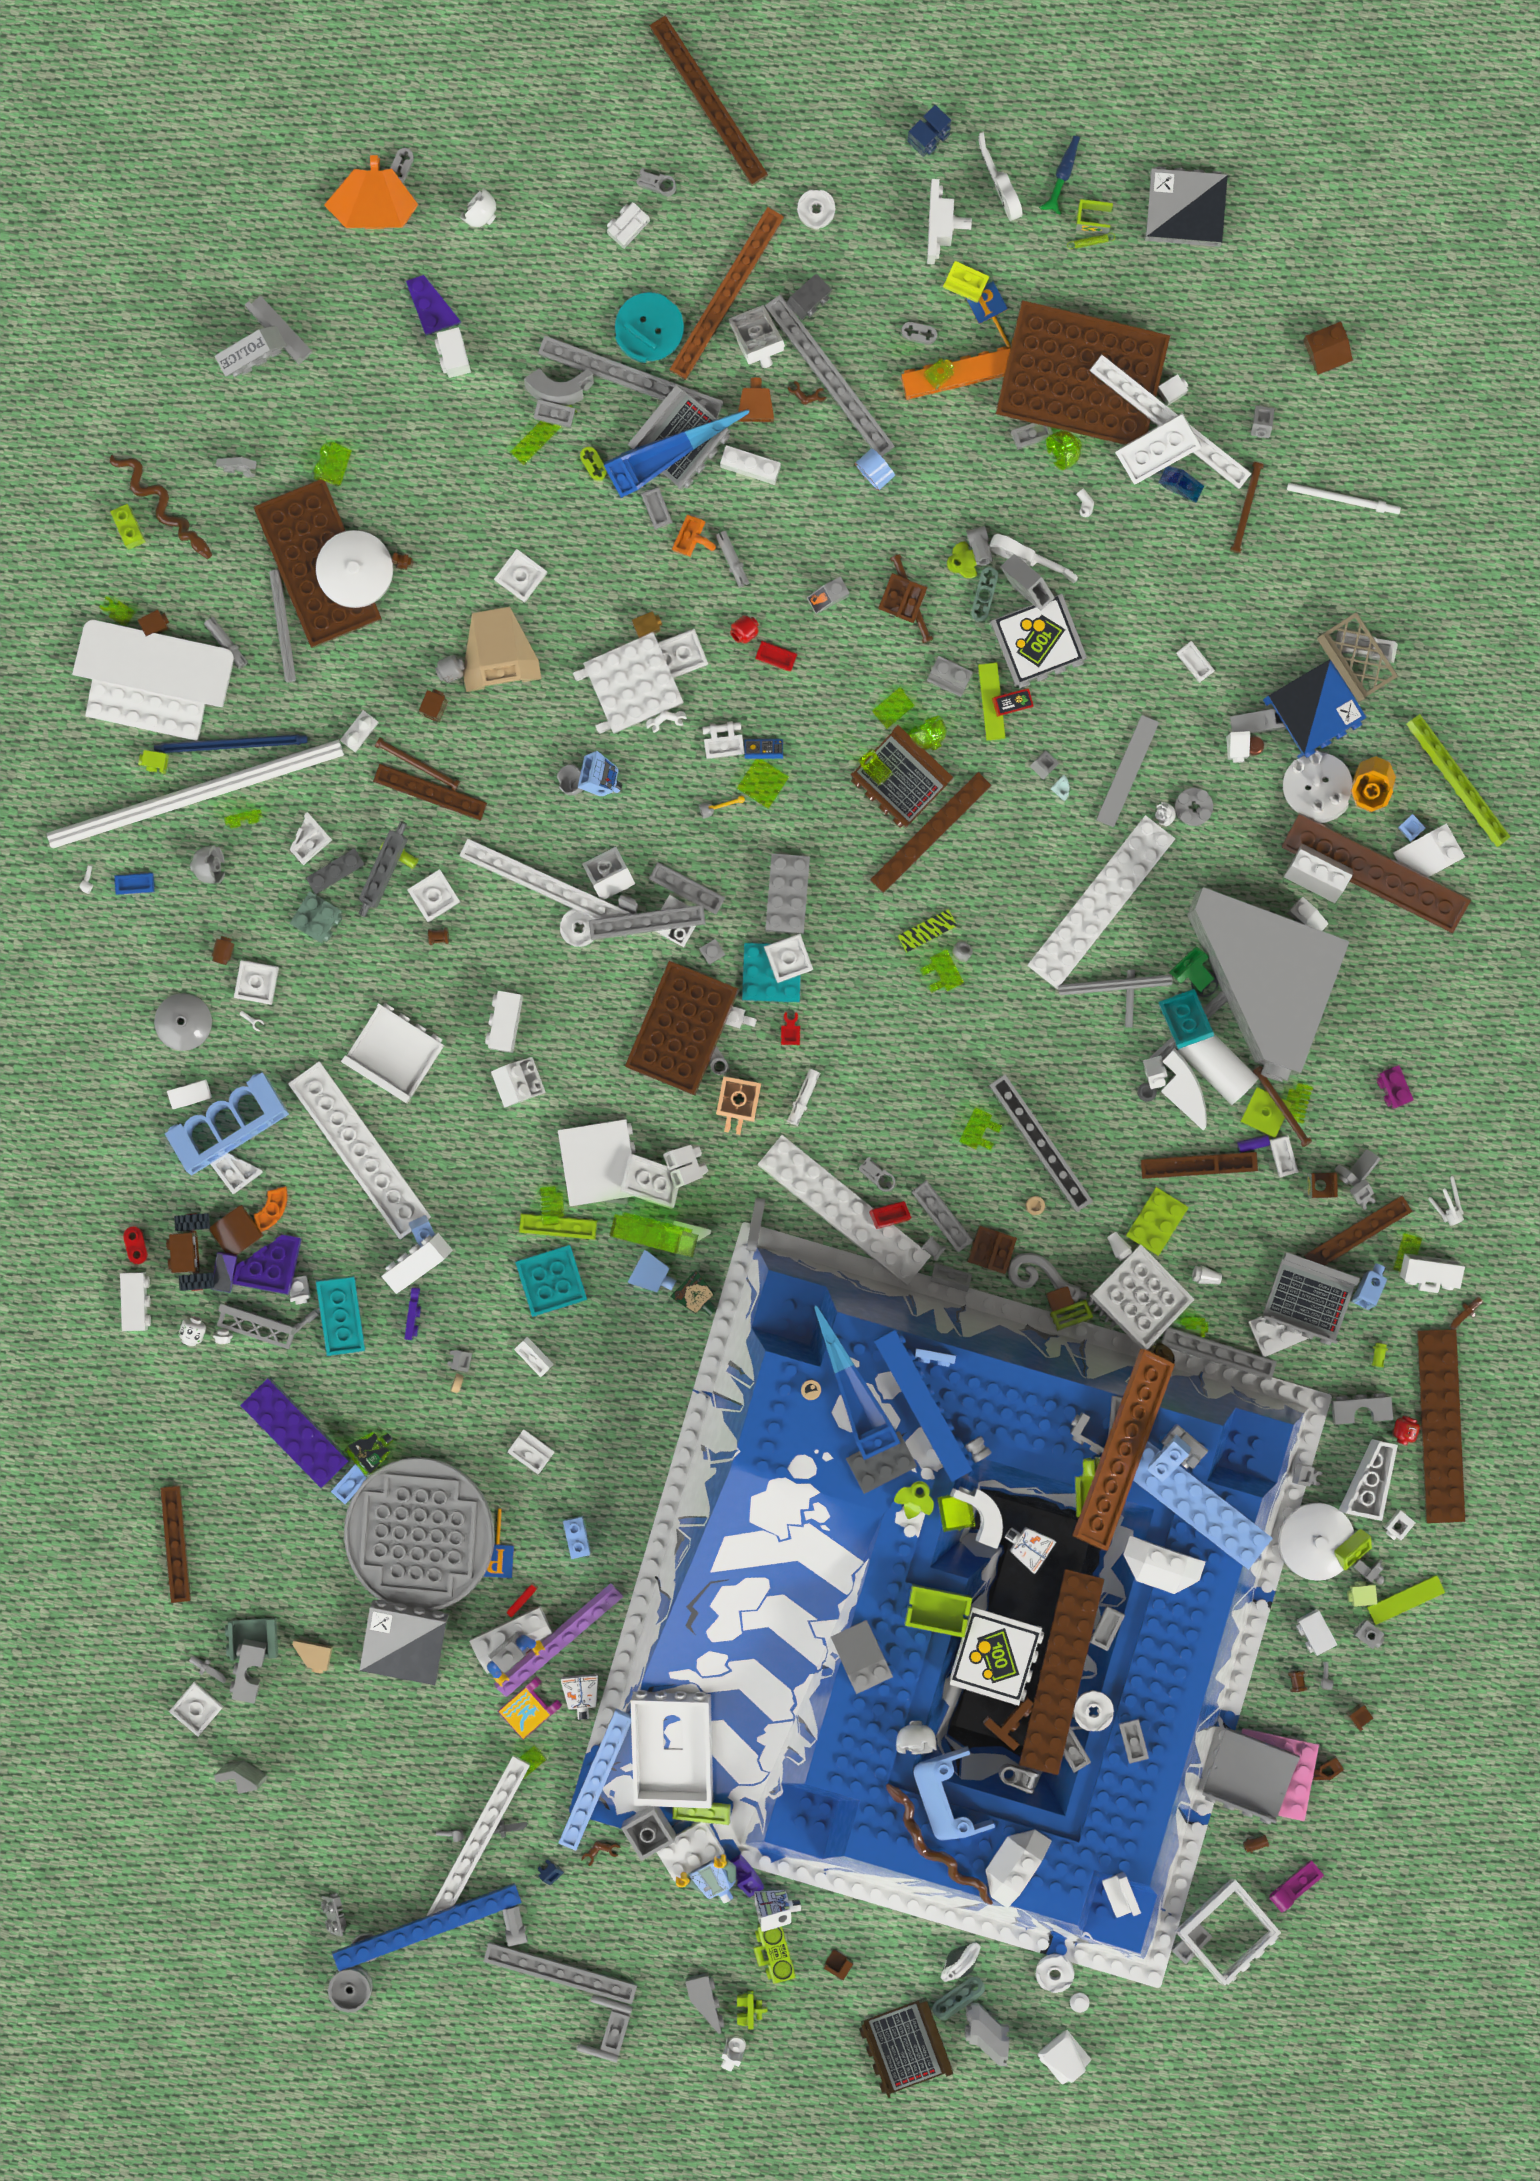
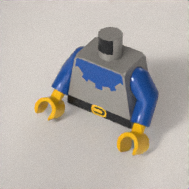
M515 1632L488 1655L491 1661L487 1664V1670L501 1687L505 1680L509 1681L505 1672L525 1656L528 1648L532 1649L536 1656L539 1655L540 1650H545L540 1640L535 1641L526 1635H519Z

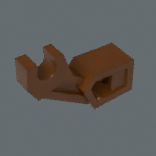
M1335 1756L1321 1764L1319 1769H1314L1312 1780L1330 1781L1341 1773L1344 1768ZM1330 1765L1334 1772L1328 1776L1325 1772H1322V1769Z

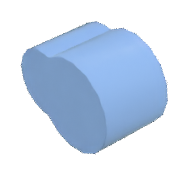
M872 448L855 463L858 470L878 491L895 476L885 460Z

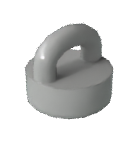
M957 942L952 950L954 958L960 962H967L973 953L971 946L965 942Z

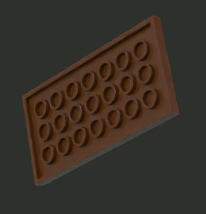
M324 478L253 507L311 648L382 620L375 602L360 608L345 607L332 601L319 585L316 575L318 555L328 540L346 531Z

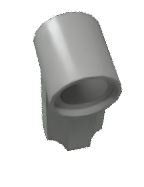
M985 526L966 530L976 564L984 566L993 561Z
M716 1046L709 1066L716 1075L723 1076L729 1071V1063ZM718 1062H724L725 1068L721 1072L715 1069Z
M519 1905L504 1909L503 1916L508 1946L528 1943L527 1935H525L526 1928L522 1923Z

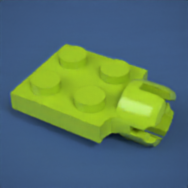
M1091 1457L1084 1459L1082 1475L1075 1476L1077 1517L1081 1514L1101 1457H1095V1465L1094 1459H1091Z

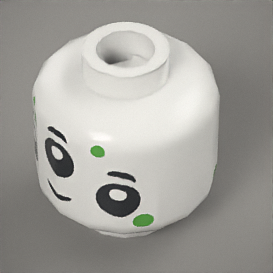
M191 1316V1318H186L182 1321L178 1334L180 1339H182V1343L196 1346V1344L202 1342L206 1325L201 1322V1318Z

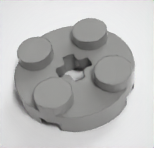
M1199 788L1186 789L1175 801V814L1181 822L1188 826L1202 825L1211 817L1213 801L1205 790ZM1192 802H1195L1196 805H1199V808L1196 809V812H1193L1192 809L1188 808L1190 805H1192Z

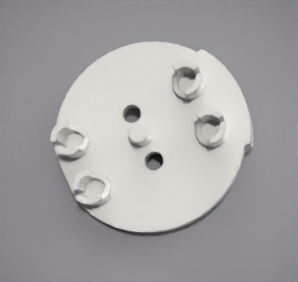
M1316 751V753L1308 758L1303 756L1294 760L1288 767L1283 780V792L1286 801L1294 811L1319 823H1325L1338 818L1347 810L1353 784L1352 777L1346 765L1337 757ZM1326 777L1329 781L1323 782L1322 779ZM1309 785L1311 786V789L1306 790L1305 786Z

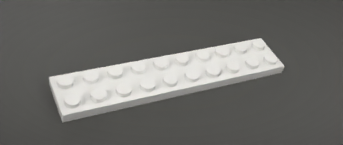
M1145 815L1027 966L1058 989V986L1063 983L1170 847L1175 838Z
M321 1062L316 1063L288 1083L400 1240L412 1232L409 1222L424 1215L428 1219L431 1218L428 1211Z
M783 1135L780 1136L758 1163L760 1168L906 1286L931 1257L928 1252L922 1250L918 1244L894 1225L876 1229L869 1213L873 1208Z

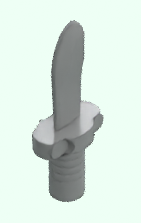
M194 1655L190 1658L189 1662L201 1669L199 1671L200 1675L206 1672L220 1682H226V1678L221 1672L209 1666L211 1662L209 1659L203 1662Z

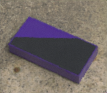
M218 1251L214 1270V1288L211 1289L231 1292L237 1255Z

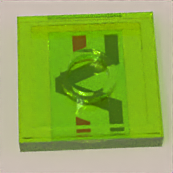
M755 759L736 789L769 809L789 779V776L764 760Z

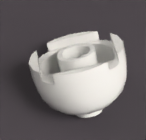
M483 188L482 192L479 191L467 205V213L462 212L460 218L470 226L482 227L486 223L490 225L496 218V215H494L496 211L495 199Z
M911 1721L910 1725L904 1726L897 1735L896 1750L899 1753L906 1754V1750L912 1751V1754H926L933 1752V1749L937 1750L934 1732L928 1726L922 1725L921 1721Z

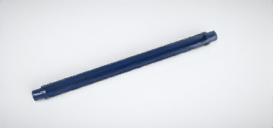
M296 734L175 743L162 742L161 744H154V752L174 753L300 745L308 743L307 735Z

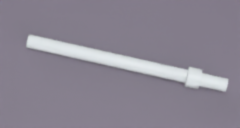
M1288 483L1287 486L1289 491L1376 509V512L1384 513L1386 511L1399 514L1401 509L1399 506L1386 504L1385 501L1381 500L1376 502Z

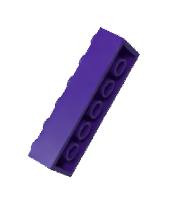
M267 1378L240 1405L320 1488L324 1487L351 1460L271 1378Z

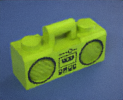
M758 1924V1930L755 1931L757 1941L762 1942V1945L753 1947L758 1967L768 1965V1968H765L768 1980L772 1979L773 1984L796 1978L782 1926L762 1931L760 1924ZM763 1949H766L769 1959L764 1960Z

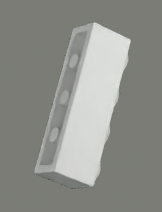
M439 1233L433 1237L428 1235L421 1241L422 1245L416 1244L409 1250L410 1253L408 1255L405 1252L397 1259V1263L393 1261L386 1266L385 1269L387 1271L381 1277L396 1294L442 1262L453 1251Z

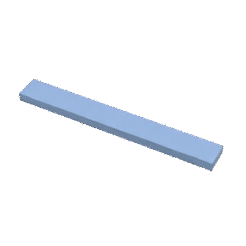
M616 1708L558 1842L559 1844L575 1851L577 1850L630 1727L631 1714Z

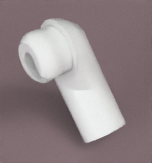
M1083 488L1076 494L1082 501L1079 512L1082 517H1089L1093 512L1094 501Z

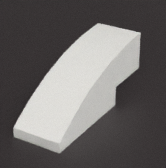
M1338 631L1336 641L1342 642L1344 632ZM1346 632L1344 643L1355 645L1357 634ZM1359 635L1357 645L1368 648L1369 638ZM1373 637L1388 661L1394 663L1398 644L1395 641ZM1343 645L1342 652L1353 655L1354 648ZM1356 648L1355 655L1366 658L1368 650ZM1370 651L1368 658L1380 661L1378 652Z

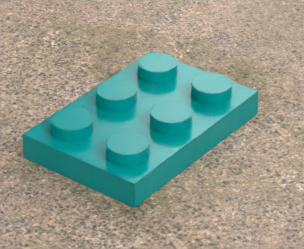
M1195 989L1158 1002L1178 1049L1214 1037V1032Z

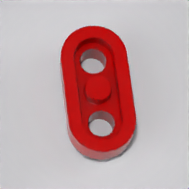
M129 1227L123 1234L128 1259L133 1264H142L148 1257L143 1232L138 1227ZM132 1232L136 1234V1238L134 1240L130 1239V1234ZM136 1251L140 1252V1257L138 1259L134 1256V1253Z

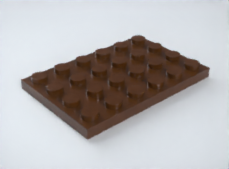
M669 961L625 1067L695 1096L740 989Z

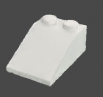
M1447 823L1393 853L1397 862L1427 877L1465 857Z

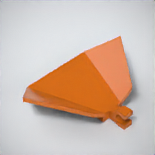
M370 155L371 171L354 169L324 204L345 228L365 229L402 228L418 206V203L392 168L380 171V158H378V155Z

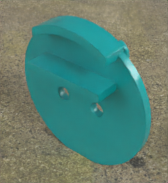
M652 292L640 293L628 299L620 308L615 321V339L618 346L628 357L642 363L657 361L669 356L680 344L684 331L683 318L678 307L665 296ZM645 317L646 321L641 322L640 318ZM657 328L661 329L660 334L655 333Z

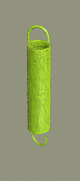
M1107 233L1071 242H1074L1075 249L1109 242L1108 234L1114 235V239L1111 240L1114 241L1115 234Z

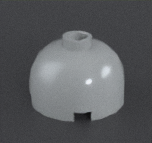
M216 845L205 846L197 850L190 863L191 871L203 883H221L224 879L225 872L221 873L220 863H224V855L219 847H215Z

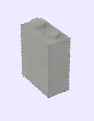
M1015 554L1000 566L1013 588L1040 611L1054 599L1043 578Z

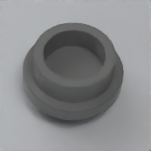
M1143 1083L1139 1086L1137 1094L1142 1101L1149 1102L1156 1097L1157 1090L1156 1088L1151 1089L1149 1083Z

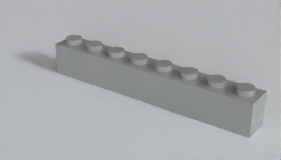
M1003 1075L990 1084L989 1088L1073 1210L1078 1212L1093 1202L1008 1077Z

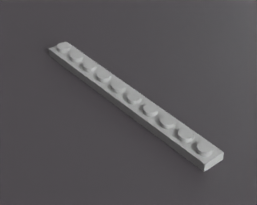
M779 295L766 304V310L868 445L881 457L895 447L795 313L788 307L783 297Z
M544 336L538 355L583 372L589 368L594 376L662 401L678 385ZM680 386L718 419L723 401Z

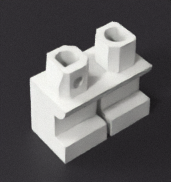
M689 1145L663 1154L669 1170L685 1165V1167L670 1172L675 1188L703 1178V1175L708 1172L705 1163L698 1165L696 1158L701 1156L699 1146L692 1147Z

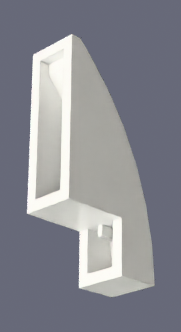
M1173 1048L1163 1059V1063L1175 1075L1162 1088L1161 1092L1204 1130L1207 1126V1114L1203 1092L1189 1064Z

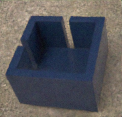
M936 105L923 116L926 120L925 123L920 119L908 131L907 142L923 157L926 154L931 155L937 148L936 144L940 140L944 142L950 135L949 131L951 130L952 120Z

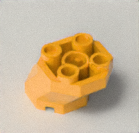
M1375 756L1359 763L1351 787V794L1357 807L1373 812L1388 805L1396 779L1390 762Z

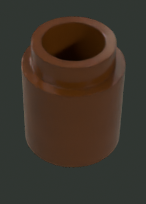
M221 936L220 939H216L211 955L213 956V962L227 965L235 945L231 943V938Z

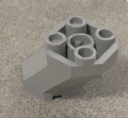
M971 2002L970 2006H966L967 2021H969V2025H965L966 2041H969L970 2045H978L999 2066H1007L1009 2053V2037H1007V2032H1009V2025L1000 2024L979 2003Z

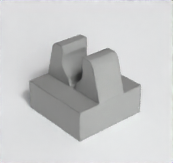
M460 1350L450 1351V1354L454 1355L453 1362L448 1361L447 1363L451 1369L468 1372L472 1353Z

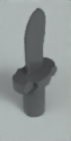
M501 1820L493 1834L500 1833L501 1838L506 1837V1832L523 1830L527 1827L528 1823L521 1822L505 1825V1821Z

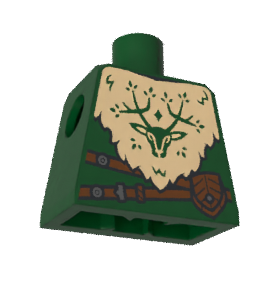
M697 1270L670 1296L695 1314L702 1309L710 1316L717 1309L710 1301L715 1294Z

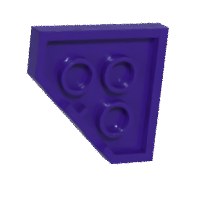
M280 1235L275 1241L267 1246L265 1245L247 1260L236 1265L232 1284L289 1295L302 1239Z

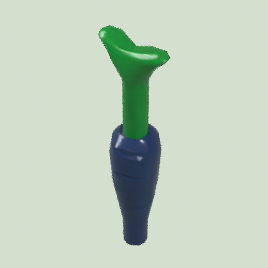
M1073 135L1072 141L1057 168V181L1052 195L1045 204L1039 206L1041 210L1052 209L1056 214H1062L1058 206V197L1064 182L1071 176L1080 137Z

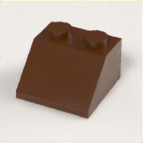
M1341 321L1308 334L1303 339L1317 375L1353 361L1349 339Z

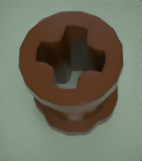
M448 927L442 930L428 929L429 945L431 946L434 943L449 944Z
M1305 1670L1288 1672L1292 1685L1290 1692L1308 1690L1304 1681Z

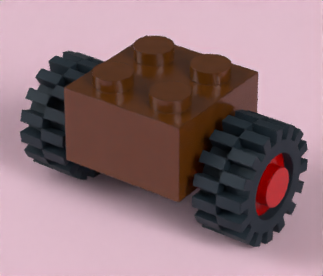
M209 1213L174 1216L175 1231H191L183 1234H170L169 1239H166L167 1250H170L168 1269H171L172 1273H194L191 1275H179V1290L198 1291L214 1288L213 1273L198 1274L200 1273L198 1234L195 1231L210 1229Z

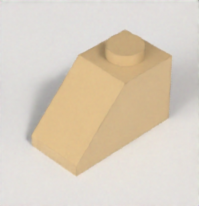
M298 1639L293 1640L292 1645L307 1668H312V1672L323 1673V1671L328 1670L333 1646Z

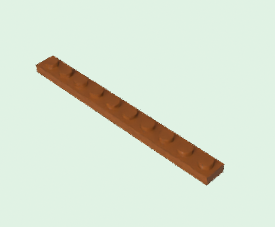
M767 207L670 368L672 373L687 380L782 223L784 216Z

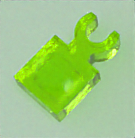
M106 596L105 599L109 601V606L103 607L100 605V609L105 612L110 611L111 613L108 617L126 627L135 611L120 601L114 605L113 600Z

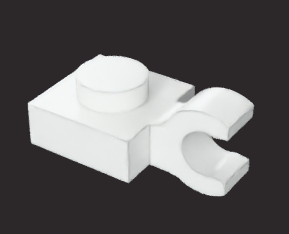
M732 1007L725 1024L740 1029L741 1024L755 1027L757 1020L744 1016L746 1010Z

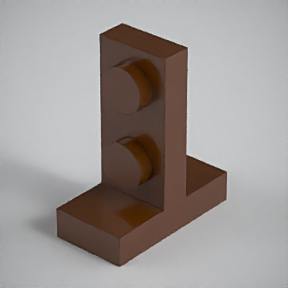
M1026 1696L1024 1701L1015 1708L1001 1726L989 1716L985 1718L983 1723L1010 1748L1015 1750L1019 1743L1009 1734V1731L1014 1732L1020 1725L1018 1721L1023 1715L1027 1717L1031 1713L1034 1703Z

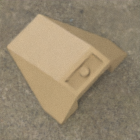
M510 607L472 613L464 663L465 669H463L466 692L485 689V686L542 679L539 660Z

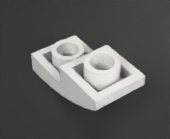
M207 1080L190 1083L186 1086L167 1091L172 1109L212 1098Z

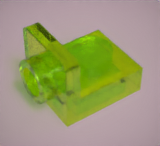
M1180 1317V1325H1185V1329H1196V1326H1199V1337H1205V1333H1208L1209 1324L1205 1322V1318Z

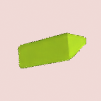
M1359 1529L1335 1549V1556L1344 1570H1347L1372 1549L1371 1536L1362 1529Z

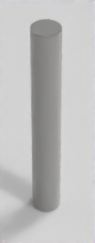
M1127 970V979L1135 978V970ZM1127 989L1126 1028H1133L1134 989Z

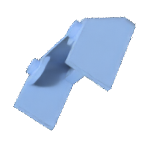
M968 1746L925 1760L914 1767V1777L933 1833L939 1840L965 1838L995 1828L992 1819L975 1825L967 1817L954 1819L941 1782L953 1775V1760L970 1755Z

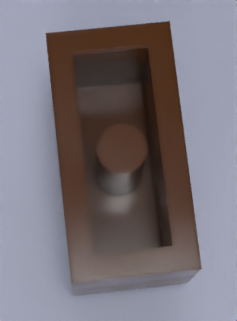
M433 689L432 692L427 690L419 713L423 717L440 723L448 703L445 695H443L444 693Z

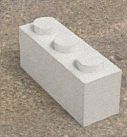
M726 445L720 467L775 485L781 463Z
M146 1272L120 1274L122 1331L148 1330V1326H151V1316L147 1315V1307H150V1296H147L150 1279L149 1276H146Z

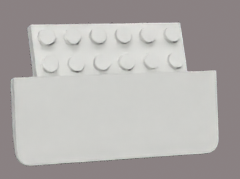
M90 620L83 627L72 675L92 679L86 717L198 741L205 705L224 706L234 656L229 649L157 633L145 636L143 630Z

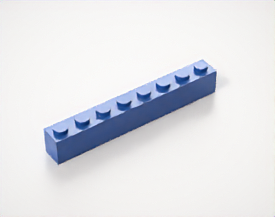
M894 1329L874 1340L951 1482L973 1471L971 1466L974 1463L969 1454L964 1455L961 1448L964 1445L959 1436L955 1438L951 1432L954 1430V1427L949 1419H944L942 1413L945 1411L940 1402L935 1403L932 1397L935 1394L930 1384L925 1385L922 1379L925 1375L921 1367L916 1368L913 1360L916 1358L911 1349L906 1350L903 1343L906 1340L901 1331L897 1333Z

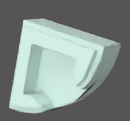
M1065 775L1051 787V790L1064 802L1070 790L1069 782Z

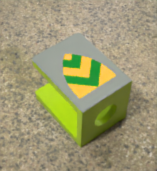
M1080 199L1075 230L1109 233L1111 225L1080 221L1082 209L1111 212L1113 203Z

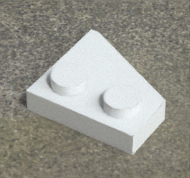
M308 812L305 813L303 824L298 829L296 840L293 841L290 851L303 865L332 841Z
M229 1153L211 1163V1166L232 1194L237 1193L263 1173L261 1169Z

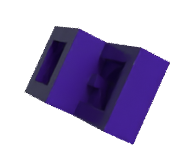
M741 1854L730 1860L736 1866L737 1886L749 1898L755 1895V1891L764 1889L759 1876Z

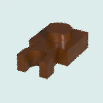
M394 553L392 563L396 565L397 569L407 570L408 567H413L414 560L409 555Z

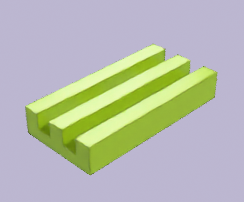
M1086 1300L1050 1313L1057 1331L1093 1318ZM1081 1306H1084L1085 1308L1074 1313L1065 1315L1063 1317L1057 1318V1315L1079 1308ZM1087 1313V1315H1085V1316H1083V1317L1074 1319V1320H1072V1321L1063 1323V1324H1061V1325H1060V1323H1059V1322L1068 1320V1319H1070V1318L1079 1316V1315H1081V1314Z

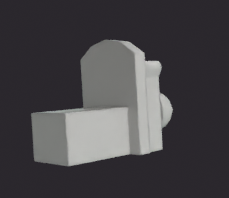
M1378 1559L1371 1568L1366 1566L1361 1560H1357L1352 1565L1370 1582L1375 1580L1377 1584L1384 1583V1577L1379 1574L1384 1569L1381 1565V1559Z

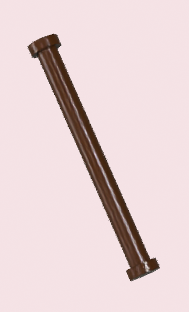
M1253 462L1252 464L1254 468L1234 544L1230 547L1231 552L1240 554L1242 551L1240 547L1260 471L1264 468V464L1259 462Z
M901 554L891 557L890 560L894 563L898 575L907 578L900 560L902 558ZM919 608L916 622L923 637L922 643L924 644L932 641L933 637L928 632Z
M379 737L377 740L376 748L384 749L451 786L452 790H457L461 782L458 779L455 781L383 741L384 738Z
M1262 1066L1254 1069L1252 1072L1259 1078L1300 1139L1301 1146L1309 1145L1312 1142L1311 1138L1306 1136L1268 1078L1261 1075Z

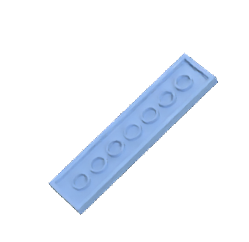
M1147 1441L1133 1481L1249 1570L1273 1538L1181 1466H1178L1162 1483L1147 1470L1149 1463L1160 1452L1159 1449Z

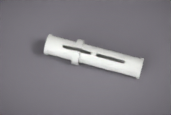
M809 1069L800 1093L792 1104L793 1108L788 1117V1123L795 1126L799 1125L801 1116L807 1110L806 1105L821 1073Z

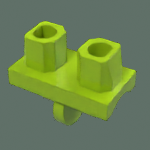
M748 1991V1994L737 1995V2007H748V2013H737V2025L748 2026V2029H754V2013H756L757 2020H762V2013L768 2012V2007L762 2006L761 1999L756 2000V2006H754L753 1991Z

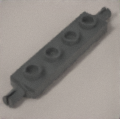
M400 821L396 831L389 830L360 894L359 900L363 905L358 914L366 917L370 907H378L408 841L403 835L407 823Z

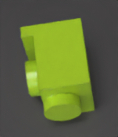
M144 750L143 754L139 756L138 765L146 767V771L157 773V769H159L161 774L166 775L169 755Z

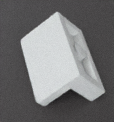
M1124 1872L1102 1880L1117 1918L1131 1912L1133 1916L1141 1914Z

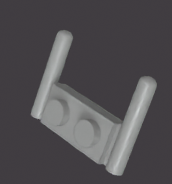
M593 1995L591 1997L592 2003L612 2008L601 2048L597 2049L578 2044L577 2051L617 2063L633 2006Z

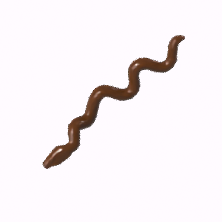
M111 455L110 463L112 466L133 467L134 470L130 481V489L133 494L139 497L152 494L159 495V502L155 511L157 520L168 526L179 527L178 537L181 541L190 540L192 548L206 559L212 557L213 554L204 539L199 537L195 531H189L190 524L186 518L165 514L169 495L163 486L151 485L143 488L140 487L139 482L143 472L141 462L133 458L116 460Z
M888 1783L886 1789L896 1802L905 1806L903 1822L911 1834L914 1846L919 1854L928 1860L946 1864L948 1875L952 1880L962 1885L977 1888L981 1899L985 1903L992 1905L993 1901L988 1896L987 1887L981 1880L959 1873L957 1871V1861L948 1853L931 1850L927 1847L920 1827L914 1820L915 1806L913 1802L899 1788Z

